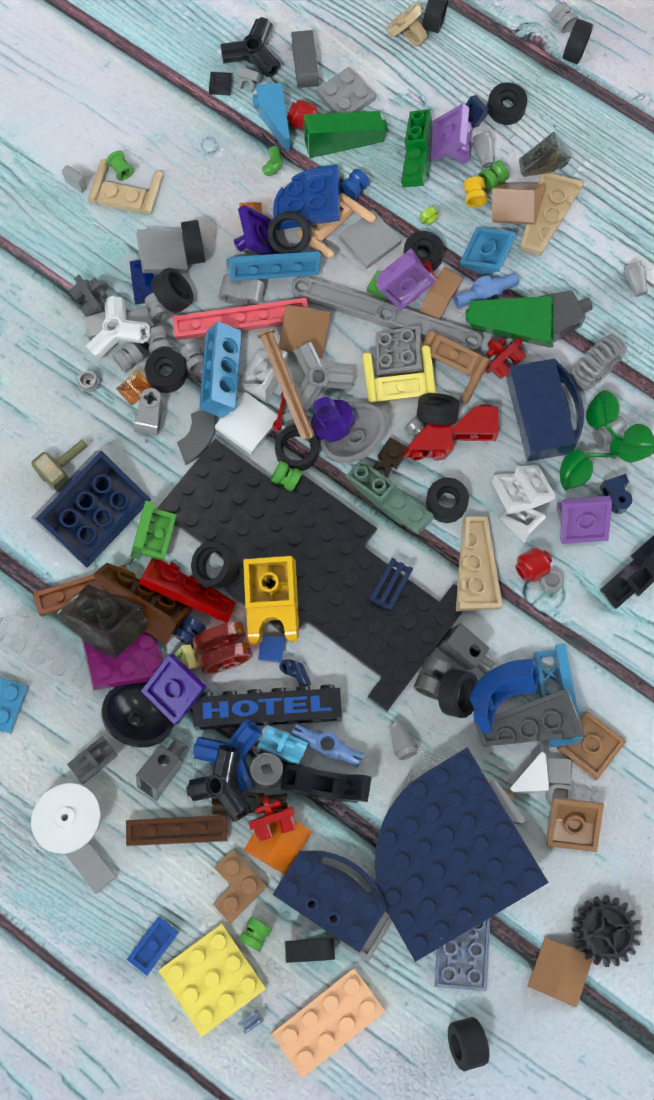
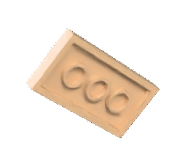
M353 968L272 1032L271 1035L303 1078L382 1015L385 1010Z

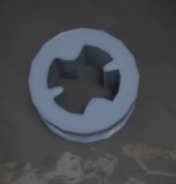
M257 1009L238 1022L239 1026L242 1025L244 1027V1034L264 1021L263 1018L258 1017L259 1011Z

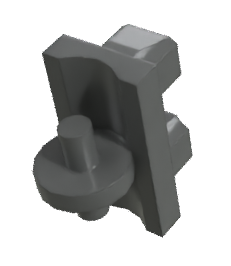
M78 274L74 278L77 284L69 292L78 302L85 297L88 301L80 307L83 314L90 316L105 312V304L101 298L105 299L108 296L106 294L109 288L107 282L104 280L98 281L96 278H93L90 283L89 280H83L81 275Z
M102 735L67 765L79 781L84 784L119 755Z

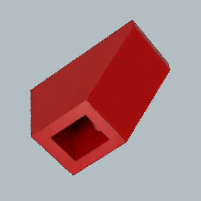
M428 423L402 453V458H411L413 461L424 458H433L436 461L446 459L454 450L451 425Z

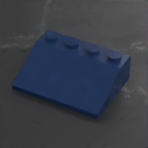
M97 450L31 519L88 568L144 507L145 501L150 502L152 499L102 450Z

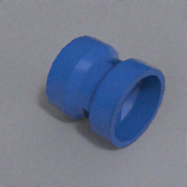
M354 169L349 174V179H345L340 184V190L351 199L356 200L361 194L360 191L365 190L370 185V180L364 172Z

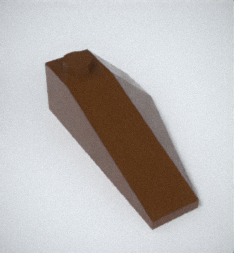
M105 563L93 575L148 634L166 645L175 637L174 633L176 630L182 627L184 618L193 611L190 606L140 585V579L136 578L133 572L110 563Z

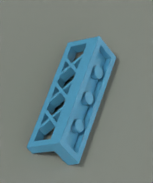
M319 251L239 256L227 258L226 266L231 281L319 275L321 256Z
M556 644L553 650L534 652V660L540 674L539 689L541 698L552 694L545 688V683L551 678L558 683V691L563 689L569 690L579 717L566 644ZM553 657L555 664L551 671L545 669L541 665L540 658ZM583 737L549 740L550 747L580 744Z

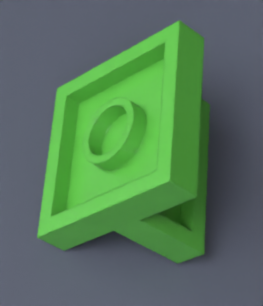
M145 501L130 557L139 559L140 555L164 561L176 514L155 509V503Z

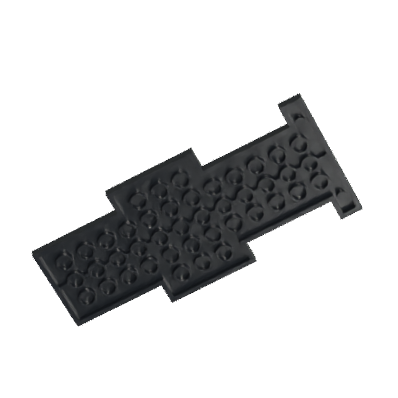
M214 439L156 509L176 514L174 524L199 543L203 544L209 541L220 542L234 549L238 557V571L233 581L227 586L222 587V589L244 606L243 559L292 556L296 560L299 629L307 622L378 675L381 680L368 695V699L388 712L423 666L426 657L432 654L463 613V611H456L458 586L453 584L439 602L408 579L392 611L371 602L370 598L388 566L387 563L365 548L366 544L377 532V528L303 474L293 491H287L280 485L270 481L269 477L221 442ZM220 551L213 552L223 560V555ZM392 568L377 597L380 600L396 571L394 568ZM401 573L385 601L388 604L404 577ZM270 579V583H266V586L272 589L276 582ZM272 620L268 622V624L285 636L284 626L281 621Z

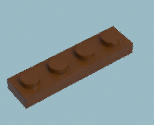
M227 815L126 820L127 847L228 842Z

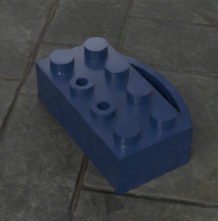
M555 358L510 366L506 380L527 462L568 455L575 449L584 424L582 398L571 375ZM561 383L565 384L575 404L577 415L575 430L572 427L570 408Z
M300 850L272 894L358 953L363 949L387 909L377 885L362 868L342 856L325 851ZM327 857L348 865L369 883L372 891L370 893L365 892L355 879L337 868L324 865L322 859Z

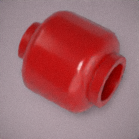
M301 99L296 103L292 102L287 115L290 126L304 132L303 115L317 114V107Z
M533 547L517 557L515 569L522 580L536 582L550 573L552 558L546 550L542 551L537 547Z

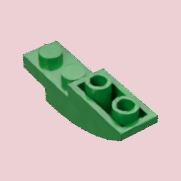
M431 109L410 111L404 142L406 155L401 178L403 188L424 186L425 178L429 176L432 150Z

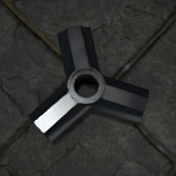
M260 17L255 20L249 35L243 41L220 44L223 64L246 60L248 63L254 64L266 77H273L277 74L281 64L265 47L273 30V24L268 19Z
M219 745L213 775L189 780V784L186 787L187 795L193 801L217 797L232 821L236 822L247 816L251 811V806L238 789L239 782L236 771L241 752L239 748L234 746Z

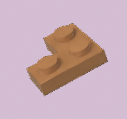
M233 850L214 867L231 885L213 904L230 924L267 888L261 879Z

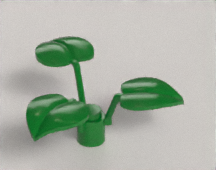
M607 390L599 392L590 402L586 410V421L588 425L595 429L605 426L615 437L610 443L611 453H587L585 455L579 449L571 451L564 458L560 467V482L566 491L582 486L591 478L594 469L593 462L589 459L591 457L612 459L619 457L625 462L632 463L654 454V435L644 424L632 425L625 431L623 438L609 426V423L614 422L619 417L620 405L617 398Z

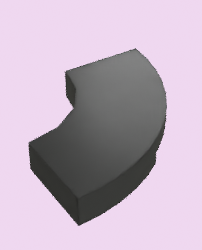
M203 410L191 414L192 424L190 431L183 439L177 442L185 465L198 459L208 448L215 433V415Z

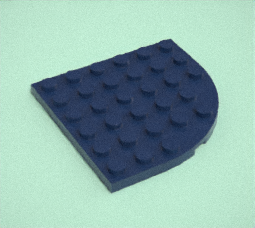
M468 747L411 782L395 799L382 822L375 852L377 885L386 903V911L415 962L549 883Z

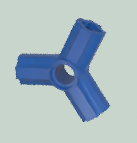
M245 720L228 742L198 737L193 748L194 759L215 763L219 745L239 748L241 753L236 771L239 782L238 789L240 792L247 791L255 787L245 759L246 754L263 733L255 723Z

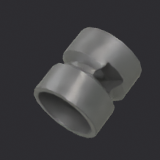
M427 656L421 668L423 674L418 675L413 689L426 697L438 700L439 687L443 677L450 670H455V667L439 658Z
M262 753L252 761L250 771L256 785L263 789H273L281 783L283 765L276 755Z

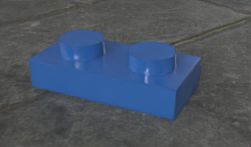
M158 917L127 960L148 976L180 932L161 917Z

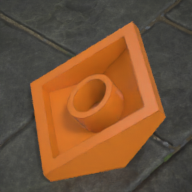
M294 820L295 830L282 834L279 823L276 821L269 824L273 837L259 841L254 831L244 851L285 875L300 850L302 851L312 831Z

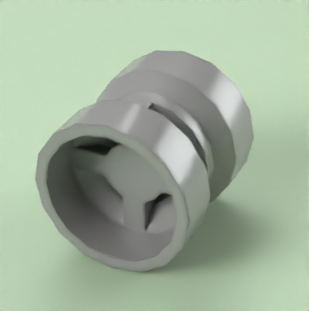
M566 2L556 5L549 15V18L558 24V29L563 34L572 30L576 20L579 19L574 12L570 11V7Z
M154 293L145 298L144 301L146 307L150 309L149 315L152 322L161 323L173 316L172 312L162 306Z
M163 326L150 328L151 335L148 342L146 341L149 344L150 355L160 349L172 350L170 342L166 340L167 333Z
M132 342L127 343L122 351H116L112 354L117 365L125 373L132 368L133 364H139L144 360L141 352Z
M192 342L183 346L179 354L186 361L188 372L195 374L202 371L204 355H202L200 344Z

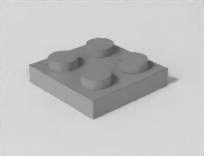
M347 67L316 89V95L332 113L359 112L376 100V95L350 67Z

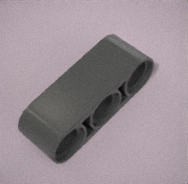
M313 30L291 32L297 88L319 86Z

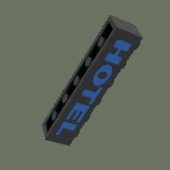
M332 684L321 685L320 689L310 690V686L296 687V691H286V688H273L271 692L262 693L260 689L247 690V694H237V691L222 692L223 695L213 696V693L204 692L193 705V727L195 730L239 728L245 720H249L257 726L296 724L297 722L303 724L342 721L340 688H335V685Z

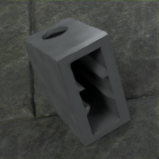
M571 290L543 295L551 296L554 301V342L580 328L585 320L584 313L593 309L592 302L588 297L578 301Z
M462 623L451 628L437 646L439 650L466 670L477 667L484 674H487L495 665L492 660L485 656L490 648Z
M173 740L167 749L160 745L136 774L137 788L158 801L180 770L181 759L179 757L185 751V747L176 740Z

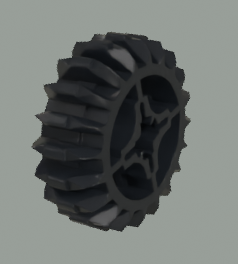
M608 895L603 896L602 902L598 896L593 897L594 906L589 900L585 901L584 905L587 911L581 907L577 909L582 918L575 916L572 919L574 922L579 923V927H571L572 932H579V937H574L572 939L573 942H582V945L577 950L583 952L587 949L584 957L586 960L591 959L594 955V965H599L603 959L604 967H609L611 960L614 966H620L619 957L624 962H628L629 957L626 952L635 955L636 951L631 945L639 946L641 943L639 940L634 939L635 935H642L641 930L634 929L635 925L640 924V920H631V917L636 912L631 910L626 913L625 911L628 908V903L626 902L618 907L619 898L617 897L613 898L610 904ZM604 909L616 913L623 922L616 924L611 922L608 915H605ZM596 912L598 916L596 917L597 925L595 929L587 932L588 921ZM604 924H606V927L610 928L617 927V929L611 930V932L608 933V938H606L607 935H595L596 933L601 932V930L605 929ZM625 930L624 942L616 950V937ZM598 938L603 941L609 953L597 950L590 940Z

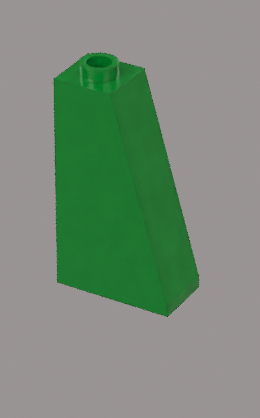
M380 111L303 115L304 142L309 159L384 142L385 133L388 132L386 119H382Z
M551 296L469 301V309H466L465 318L473 330L514 340L519 338L523 342L544 347H554V301Z

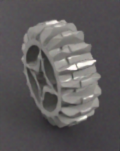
M614 334L603 337L580 358L579 362L572 369L571 377L575 384L583 390H588L597 383H600L625 356L627 346Z

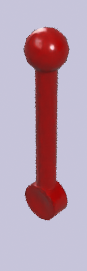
M283 392L281 393L282 400L277 419L272 425L275 430L282 428L281 418L286 402Z

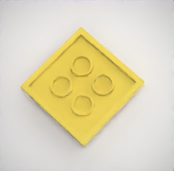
M223 924L158 970L201 1037L266 989Z

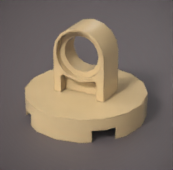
M417 1L408 7L409 10L403 14L401 12L394 18L386 29L391 37L403 32L407 39L415 46H419L427 38L425 29L417 20L424 11L421 3Z

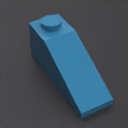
M282 82L256 85L257 95H253L254 108H258L259 117L286 151H290V135Z

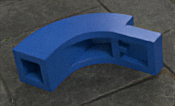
M521 659L502 664L489 671L477 682L471 692L470 701L474 708V721L478 723L482 733L492 732L495 712L504 700L519 694L537 693L540 674L534 659Z

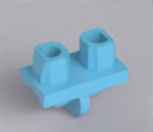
M267 725L257 749L265 753L274 754L279 759L292 765H299L308 743L290 735L287 731L283 732Z

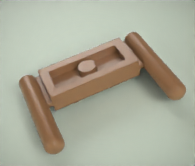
M429 330L422 346H430L431 357L471 376L460 399L463 404H468L490 360Z

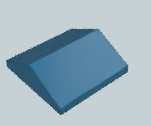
M476 227L459 264L482 275L499 272L516 238V232Z

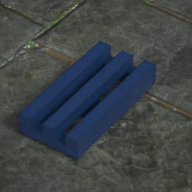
M391 558L370 601L392 611L413 568L407 567L404 563H399L396 559ZM396 567L397 569L381 600L377 597L392 568ZM401 571L406 572L390 603H386L385 601Z

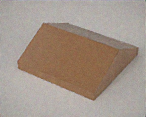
M286 305L279 340L280 350L293 353V350L311 342L318 357L322 358L331 313Z
M553 797L548 816L546 845L549 847L597 852L604 803Z
M544 937L527 987L577 1007L593 957L586 960L584 958L585 953Z

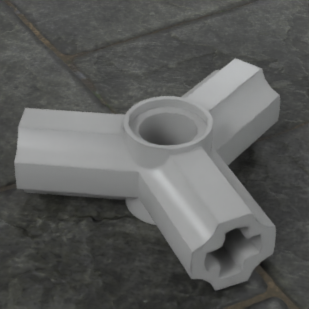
M311 342L293 350L305 375L303 382L297 389V393L306 412L322 388L351 390L353 383L351 369L324 368ZM313 372H319L322 375L321 383L313 381Z

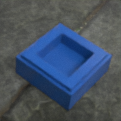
M263 636L259 647L258 661L280 663L283 660L285 638Z

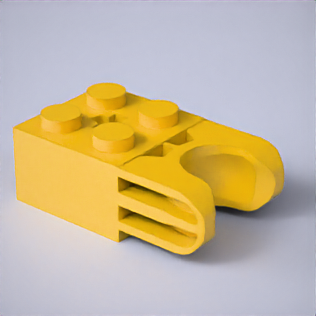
M292 556L243 559L247 633L250 644L258 645L262 642L263 629L272 620H279L283 623L285 637L290 642H298L299 617L296 560ZM270 579L276 582L272 589L266 586V583H270Z

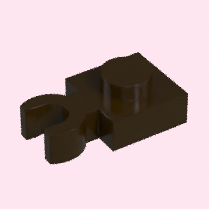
M390 437L377 456L381 462H377L373 469L376 471L383 469L385 471L383 476L388 479L390 468L392 467L397 470L405 459L402 458V453L407 447Z

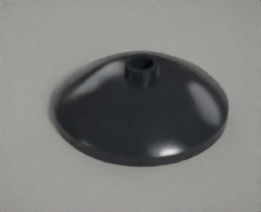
M140 682L114 687L106 695L102 704L101 718L106 730L116 740L128 746L145 748L157 745L170 735L174 724L141 692L147 683Z

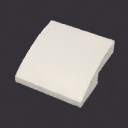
M244 392L237 399L238 403L235 410L221 418L215 425V429L246 452L252 454L265 442L266 436L274 429L272 425L277 419V414L250 394Z
M538 465L517 466L514 474L493 475L491 481L508 513L538 507L555 499L556 496Z

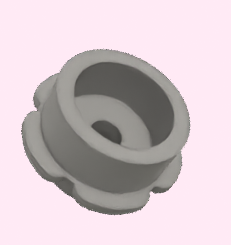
M83 371L77 379L78 387L83 392H93L98 388L97 385L100 383V379L92 371Z
M416 415L404 429L409 433V436L412 434L417 436L425 428V425Z

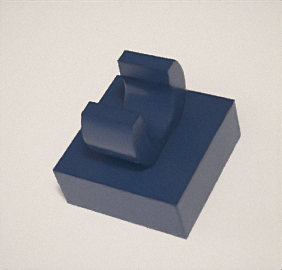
M474 95L470 96L465 104L469 107L468 121L472 123L473 128L479 127L483 119L490 112L486 105Z

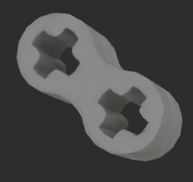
M225 274L218 298L230 304L257 305L261 301L264 283L258 279L231 281L229 274Z

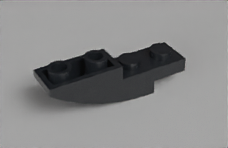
M654 535L631 555L633 561L599 590L614 609H617L633 594L639 597L654 582Z

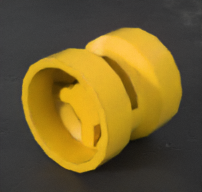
M475 176L466 179L463 182L464 191L467 193L465 196L466 205L469 207H480L486 204L488 198L487 193L484 191L486 187L484 178Z

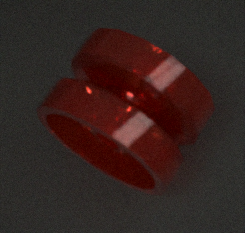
M230 622L212 627L199 633L192 639L196 653L203 655L199 659L203 674H214L235 668L253 657L250 644L242 642L246 637V633L241 622Z

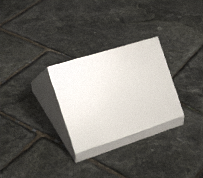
M265 350L256 351L240 378L237 389L247 392L252 397L267 404L279 382ZM280 350L288 368V353L285 350Z

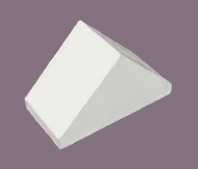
M533 509L512 513L505 511L499 517L524 543L541 528L546 519L544 514Z
M543 752L538 754L507 791L513 795L546 793L549 791L546 754Z

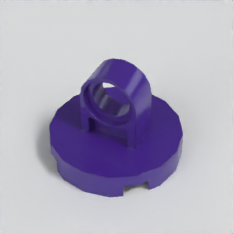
M322 397L313 404L315 413L311 419V427L319 440H327V442L332 443L341 440L350 433L349 428L352 422L354 424L356 422V413L348 402Z

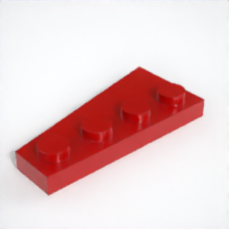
M154 558L150 560L140 579V585L190 606L194 610L206 613L217 620L228 623L236 602L212 587L205 588L195 580L193 575L190 577L179 571L180 567L173 562L169 565L164 561Z

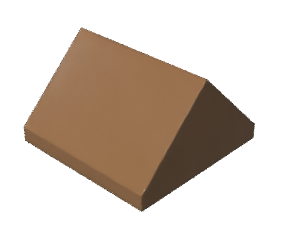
M502 183L492 188V221L494 223L535 225L546 188L545 184Z

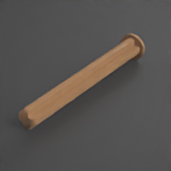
M274 328L260 332L257 337L261 338L301 439L303 441L309 440L314 437L313 429L273 334L275 330Z

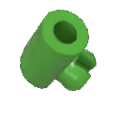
M272 146L268 150L271 159L262 167V171L266 176L276 174L283 166L278 146Z

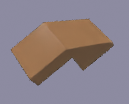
M443 267L436 283L429 289L419 311L441 320L464 277Z

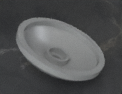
M368 403L350 405L356 413L355 424L352 422L349 428L350 433L341 440L332 443L327 442V440H320L321 448L329 459L337 463H353L364 459L375 451L382 442L386 432L385 417L377 407Z

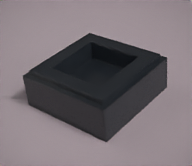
M211 72L209 94L230 96L232 73Z

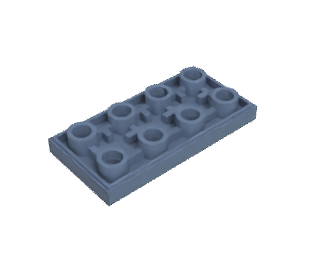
M490 918L436 949L434 987L487 991Z

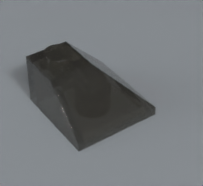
M552 132L519 159L521 174L523 177L562 169L571 159L570 151L557 134Z

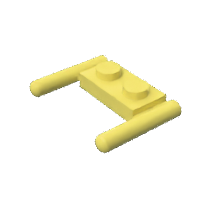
M424 345L421 348L424 373L374 379L372 355L369 352L364 353L362 357L368 403L416 398L423 394L436 393L430 346Z

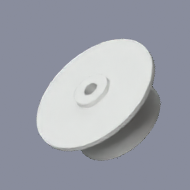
M73 783L61 784L48 790L36 803L31 817V828L36 841L44 849L58 854L71 853L84 847L93 838L99 827L101 811L97 798L84 786Z

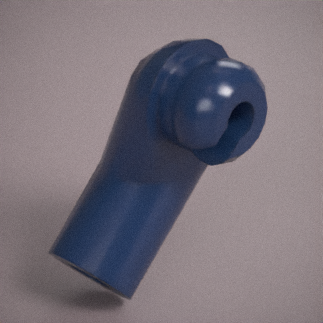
M285 659L280 662V670L286 675L295 677L299 686L311 685L309 676L302 663L291 659Z

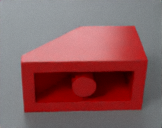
M489 404L474 407L452 427L453 441H496L499 434L498 407H492Z

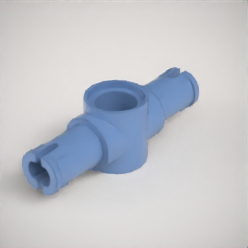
M515 272L499 279L496 277L491 278L489 275L483 276L473 283L470 290L454 295L455 306L459 309L469 305V301L499 299L503 291L518 286L519 278Z
M298 722L296 723L295 730L293 729L291 735L307 742L310 748L318 751L322 757H331L335 760L339 758L356 766V768L359 767L364 753L344 745L345 742L337 739L333 733H324L320 730L316 732ZM325 739H330L334 743V748L330 751H325L320 746L321 742Z

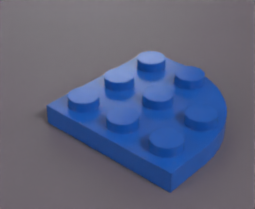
M338 164L312 168L298 173L291 178L292 181L284 189L283 187L280 188L275 197L273 218L280 213L293 211L305 216L310 225L340 221ZM285 220L279 224L277 230L300 227V225L294 220Z

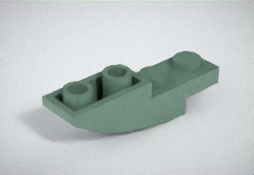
M362 460L346 475V479L376 507L400 526L405 525L417 535H420L434 519L431 512L398 490L395 483Z

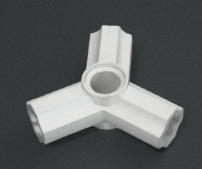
M111 296L107 298L105 303L106 319L102 325L103 330L86 347L100 360L116 343L123 344L128 341L143 344L145 341L148 342L151 335L150 326L145 322L127 320L125 300L122 297Z

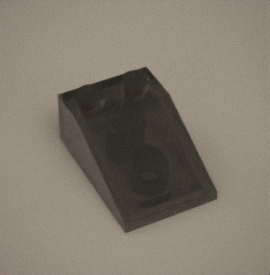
M89 584L55 613L56 618L93 648L114 659L148 628L141 606Z

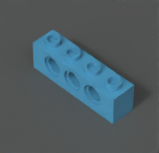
M219 321L206 331L199 409L224 418L235 410L238 403L236 392L239 385L238 369L241 363L239 353L242 341L241 330Z

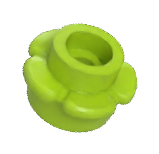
M432 205L419 215L422 220L421 224L427 223L429 226L439 218L437 216L439 209L436 210Z

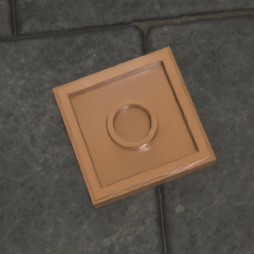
M586 711L580 718L586 737H583L580 744L559 746L556 750L568 759H571L575 765L594 780H598L627 741L590 712Z

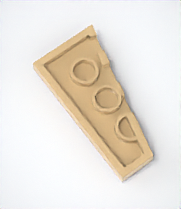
M545 171L541 172L538 184H545V192L535 225H526L520 251L539 256L542 255L582 189L583 181Z
M488 516L465 517L462 520L456 611L499 610L503 605Z

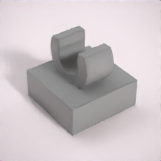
M238 66L236 75L242 77L238 81V88L243 89L244 83L248 81L250 84L248 91L253 92L255 90V82L261 83L263 74Z

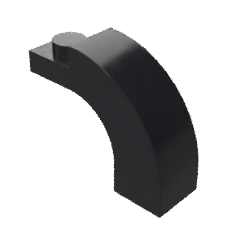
M285 765L281 790L341 802H368L372 777L359 774L326 772L303 765Z

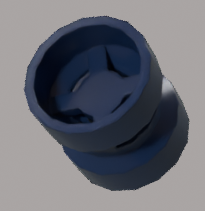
M187 615L183 620L182 627L176 630L174 636L185 645L191 644V647L194 648L198 636L203 634L207 628L194 617Z

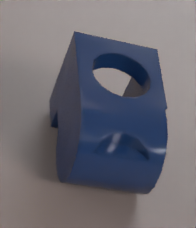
M626 474L605 480L600 486L603 496L611 497V512L615 514L624 513L632 504V496L625 489L629 483Z

